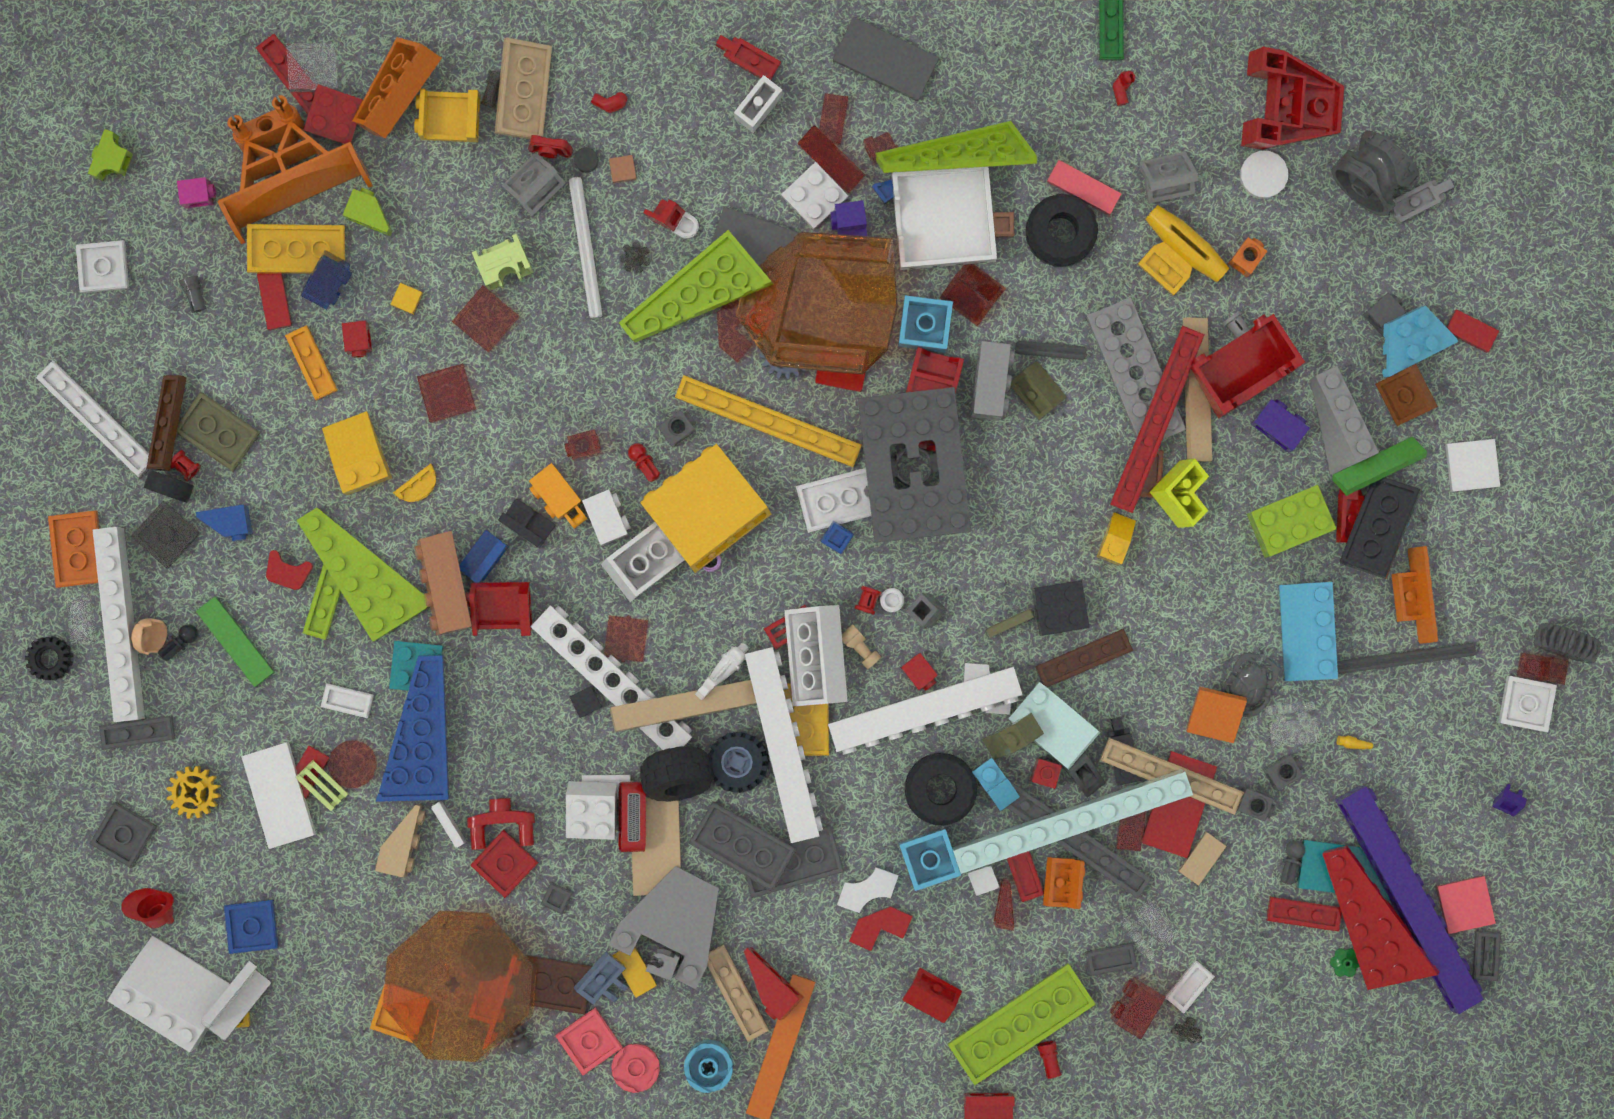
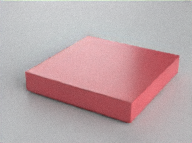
M1485 876L1436 886L1448 934L1496 924Z
M596 1007L555 1035L582 1075H585L623 1048Z

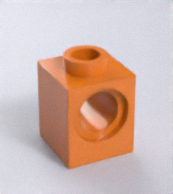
M1248 237L1231 258L1228 265L1245 277H1248L1267 253V250L1264 249V244L1261 241ZM1245 250L1253 252L1254 261H1248L1244 258L1243 253Z

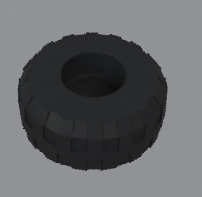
M1064 193L1048 196L1032 209L1028 217L1025 230L1026 241L1031 252L1041 262L1053 267L1072 266L1087 257L1096 243L1098 234L1096 215L1089 205L1077 196ZM1057 218L1067 219L1075 228V238L1067 243L1055 241L1048 232L1049 222Z
M679 746L655 752L646 757L640 767L643 791L650 799L656 801L671 802L695 797L708 790L714 780L710 756L701 748L694 746Z
M933 753L918 760L910 769L905 781V797L912 812L921 820L932 825H950L963 819L972 809L977 797V782L971 768L959 757L948 753ZM938 774L949 776L955 783L953 798L944 804L932 802L926 793L928 781Z

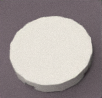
M1258 151L1251 154L1243 162L1240 169V182L1246 189L1245 191L1258 199H1268L1277 195L1285 187L1288 180V168L1285 161L1278 154L1271 151Z

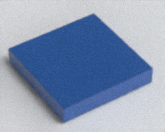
M274 900L224 905L229 954L279 948Z

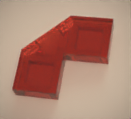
M735 300L723 305L717 312L719 348L738 363L753 344L736 330L750 313V310L740 301Z

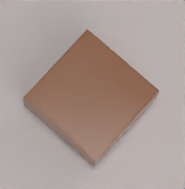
M633 155L609 159L613 184L637 180Z
M993 212L995 237H1014V212Z

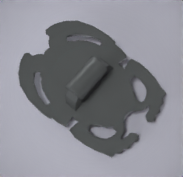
M1244 652L1233 666V672H1237V675L1231 673L1228 679L1225 680L1221 692L1227 693V686L1229 685L1230 694L1247 698L1243 712L1244 717L1258 715L1265 708L1272 690L1266 687L1268 685L1271 687L1275 686L1280 666L1270 658L1266 659L1270 665L1259 666L1253 658H1259L1260 655L1254 652ZM1251 661V664H1248L1246 667H1240L1243 662ZM1268 668L1273 672L1271 679H1268L1267 676ZM1262 699L1264 700V701H1263L1260 705H1258L1257 707L1252 708V709L1250 708V707H1252L1253 705H1254V706L1257 705L1259 702H1261Z

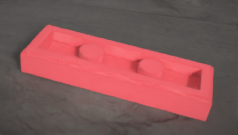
M1058 160L1047 180L1049 184L1068 194L1077 196L1088 205L1109 216L1122 194Z

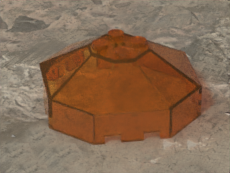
M440 910L387 956L383 1007L426 1059L481 1063L497 1046H500L517 1028L533 1016L537 966L526 956L513 938L502 930L489 913ZM452 977H456V982H460V987H456L455 992H450V987H446V983L450 982Z

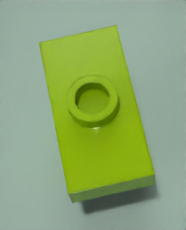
M104 129L99 144L92 151L93 160L87 174L101 181L107 175L113 173L125 176L133 154L127 149L120 147L117 134Z

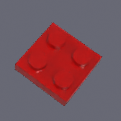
M317 84L304 131L343 144L351 142L357 125L352 120L363 99Z

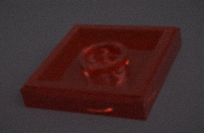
M482 285L452 322L490 353L520 316Z
M463 363L417 376L430 423L477 410Z

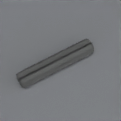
M1017 341L1015 353L1084 360L1086 358V347Z

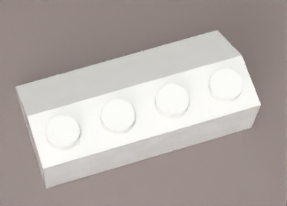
M839 605L784 610L793 706L848 702Z

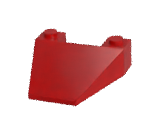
M1263 46L1249 52L1247 76L1267 79L1268 81L1265 118H1256L1243 123L1242 147L1264 150L1341 133L1344 85L1285 50Z

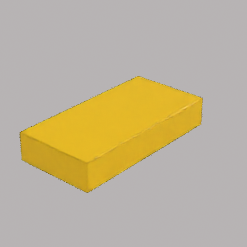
M636 946L630 956L621 951L612 955L624 964L626 969L622 972V975L636 998L657 986L652 974L646 972L647 966Z

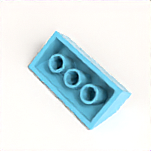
M1333 582L1279 585L1284 681L1338 679Z

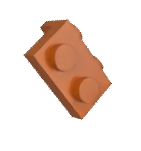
M1047 857L1044 906L1081 908L1083 878L1085 876V862L1083 860Z

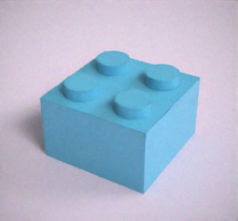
M905 295L898 347L911 349L920 347L927 351L946 353L953 301Z
M945 828L899 842L915 891L961 876Z

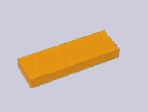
M306 325L286 334L285 337L315 400L317 401L338 391L309 327Z

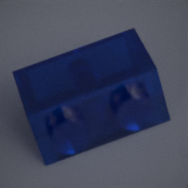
M324 250L304 285L301 296L326 310L330 304L334 306L341 294L338 292L341 284L346 285L352 275V272L349 271L350 263Z

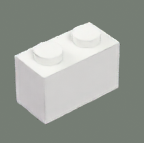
M763 75L735 110V120L754 133L782 98L783 90Z
M606 490L582 500L601 546L629 535L627 530L631 527L626 515L621 517L618 507H621V503L616 493L612 494L610 490Z

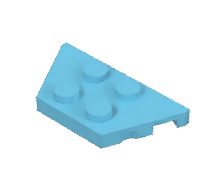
M1420 306L1385 323L1383 355H1387L1386 369L1382 371L1383 377H1390L1457 343V338L1427 306Z

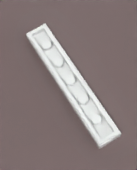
M52 360L36 378L132 472L141 477L148 470L146 467L149 452Z

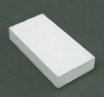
M326 683L321 707L369 718L374 695Z
M440 801L431 806L454 846L458 848L467 842L444 803Z
M1195 960L1166 994L1165 998L1181 1012L1185 1013L1215 976Z

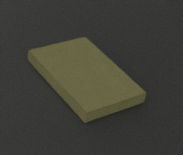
M201 391L178 423L177 428L178 435L232 472L238 467L261 433Z

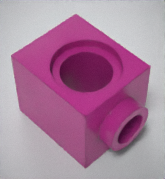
M206 177L177 181L179 203L185 209L214 205L213 198H216L215 185L211 184V181Z

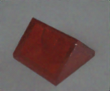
M966 264L962 266L940 296V299L953 301L952 308L978 327L1006 288L976 265Z

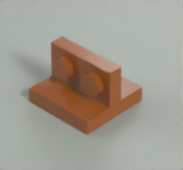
M1416 364L1375 384L1396 426L1438 407Z

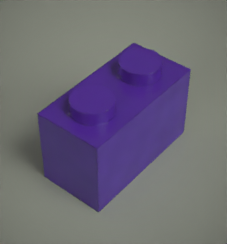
M1271 399L1266 402L1251 422V425L1290 453L1296 448L1310 427L1306 425L1307 421L1298 414L1292 415L1286 410L1288 407L1283 402Z

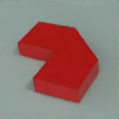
M892 906L858 919L849 942L872 951L881 929L903 939L913 916Z

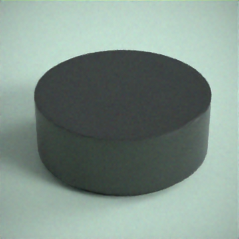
M584 147L575 153L574 163L580 171L585 173L592 172L598 166V156L593 149Z

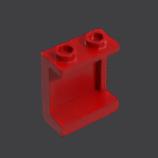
M530 582L471 583L470 592H466L465 597L467 606L470 607L471 613H469L473 636H478L480 629H521V636H531L533 621Z

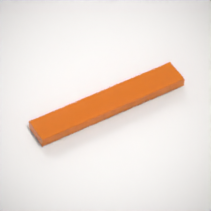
M792 974L789 984L804 998L785 1019H777L746 1114L760 1119H770L816 981Z

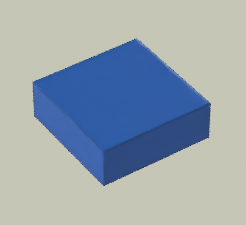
M833 520L820 541L839 554H842L853 538L854 533Z

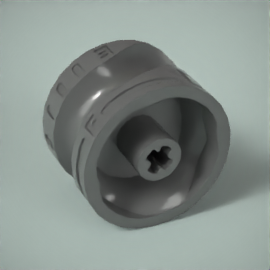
M1373 131L1363 132L1359 151L1353 152L1348 149L1331 169L1336 183L1352 200L1367 211L1379 216H1386L1396 205L1393 201V194L1396 189L1408 190L1420 178L1419 171L1411 158L1394 142Z

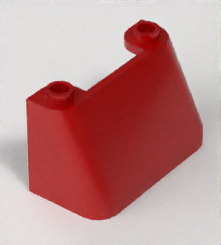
M1265 314L1253 321L1255 326L1213 354L1206 357L1203 353L1192 360L1194 365L1190 368L1218 419L1305 363L1274 314L1266 317Z

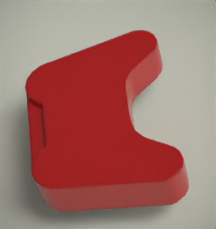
M531 135L528 146L529 152H538L539 156L550 159L557 158V154L570 158L573 152V148L568 141L545 138L539 135Z
M272 550L269 553L266 578L270 582L293 590H299L303 587L311 573L313 564L308 561L299 566L283 562L278 551Z

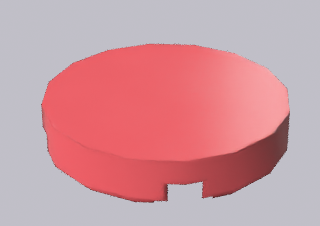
M639 1043L628 1044L620 1049L614 1056L611 1066L616 1084L623 1090L631 1093H638L651 1088L657 1081L660 1072L659 1059L656 1053L648 1046Z

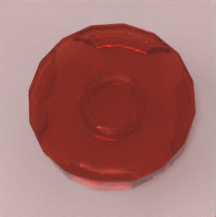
M358 740L345 741L331 752L328 760L329 772L339 785L346 788H359L369 783L374 777L377 769V757L373 749L366 743Z

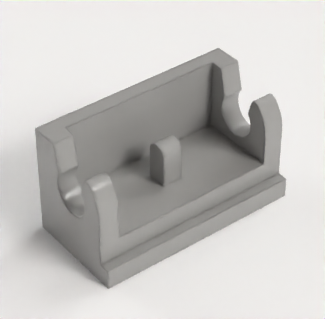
M659 948L657 949L658 953L654 954L659 959L650 960L646 972L671 981L681 954Z

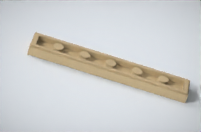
M1183 318V326L1205 334L1196 357L1203 353L1207 357L1209 355L1208 318ZM1190 370L1185 383L1187 459L1195 458L1198 462H1211V406L1194 373Z
M747 680L716 686L703 700H700L695 695L698 691L696 690L611 707L610 713L615 732L755 705L756 699L752 682Z
M1110 737L1100 757L1102 762L1147 780L1183 769L1186 772L1193 793L1189 797L1234 815L1244 794L1241 790Z

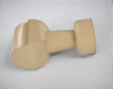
M852 624L842 634V642L847 647L853 648L864 658L862 664L868 670L881 658V655L877 651L871 653L864 643L866 638Z

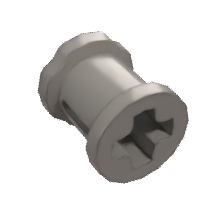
M1240 310L1222 323L1224 326H1228L1235 339L1252 328L1248 327L1241 317L1242 313Z

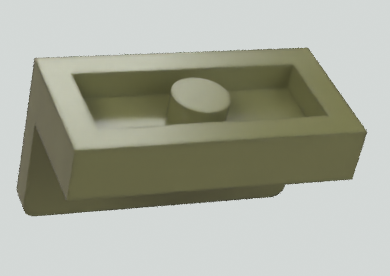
M1035 361L1011 381V387L1038 420L1067 398L1038 361Z

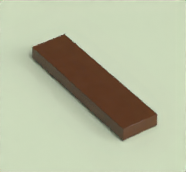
M163 375L146 469L170 471L187 377Z
M1121 629L1035 666L1042 684L1045 687H1050L1133 651L1125 630Z

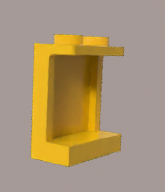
M421 88L420 95H416L415 102L416 109H419V119L415 118L414 122L415 133H418L421 140L478 142L481 97L479 91L468 90V93L434 92Z

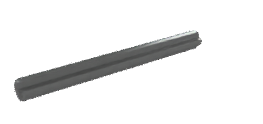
M1473 643L1342 660L1337 661L1338 674L1470 657L1476 655V648Z

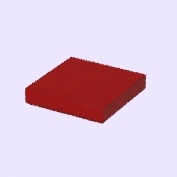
M503 829L470 866L506 898L539 862Z

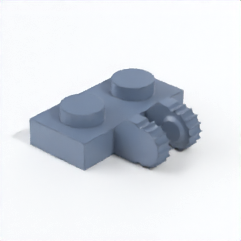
M606 951L574 986V989L592 1004L602 994L615 1003L619 998L609 987L614 983L619 989L627 990L628 985L618 977L626 968L624 964Z

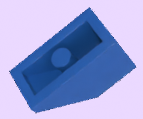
M243 504L196 512L198 519L223 537L232 538V542L246 540V535L253 534L249 507Z

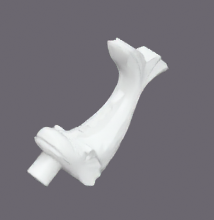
M741 643L738 647L732 646L728 652L721 655L722 658L711 675L707 677L704 684L695 693L700 700H703L715 686L727 679L736 670L739 671L741 664L746 660L745 653L749 650L747 645Z

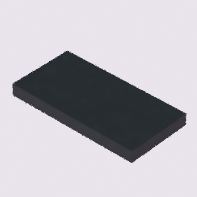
M1386 477L1370 484L1340 558V564L1387 579L1421 489Z

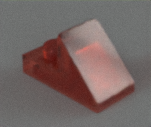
M1520 653L1517 677L1565 685L1569 661L1555 657Z

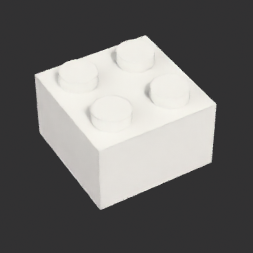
M569 781L566 791V838L615 840L617 828V783Z

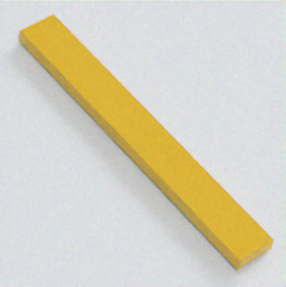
M683 375L675 395L676 399L850 467H854L862 447L859 443Z

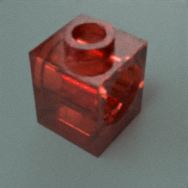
M595 429L567 436L568 443H564L567 456L572 457L575 462L602 455ZM580 440L588 441L589 447L587 451H577L576 445Z

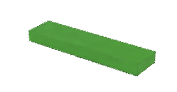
M1412 436L1333 474L1332 481L1347 496L1426 458L1427 451Z
M214 596L196 611L254 687H257L275 673L217 597Z

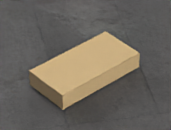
M1205 832L1178 872L1199 886L1226 848V845Z

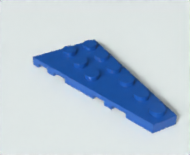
M444 654L419 655L417 658L376 802L449 799Z

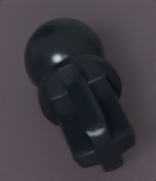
M191 624L183 625L179 629L178 637L172 635L171 640L158 651L160 657L165 661H169L181 649L184 651L186 648L183 644L192 643L197 639V628Z

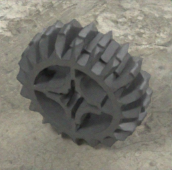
M1541 623L1534 634L1533 643L1536 647L1567 659L1583 663H1595L1601 651V642L1595 637L1560 625Z

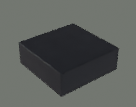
M592 686L570 696L579 718L602 708Z

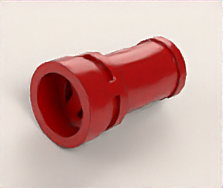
M1050 1040L1037 1044L1040 1057L1043 1059L1046 1078L1052 1079L1061 1076L1057 1059L1056 1041Z

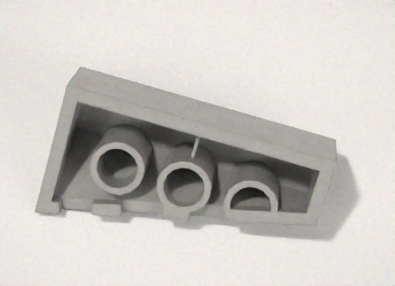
M1338 366L1311 378L1310 382L1318 412L1320 430L1322 431L1329 474L1332 475L1378 454L1377 447Z

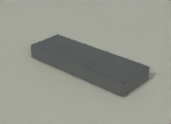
M173 716L99 726L102 750L176 739Z

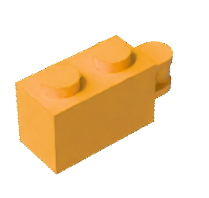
M552 463L529 480L532 484L529 488L537 499L542 497L547 505L544 509L552 519L555 516L559 520L565 517L574 529L588 519L578 507L583 503ZM576 509L579 514L571 519L568 514Z

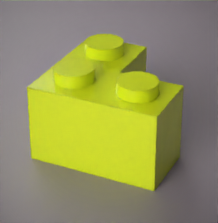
M1195 458L1180 460L1150 493L1178 528L1194 527L1208 512V509L1194 492L1207 480L1209 475Z

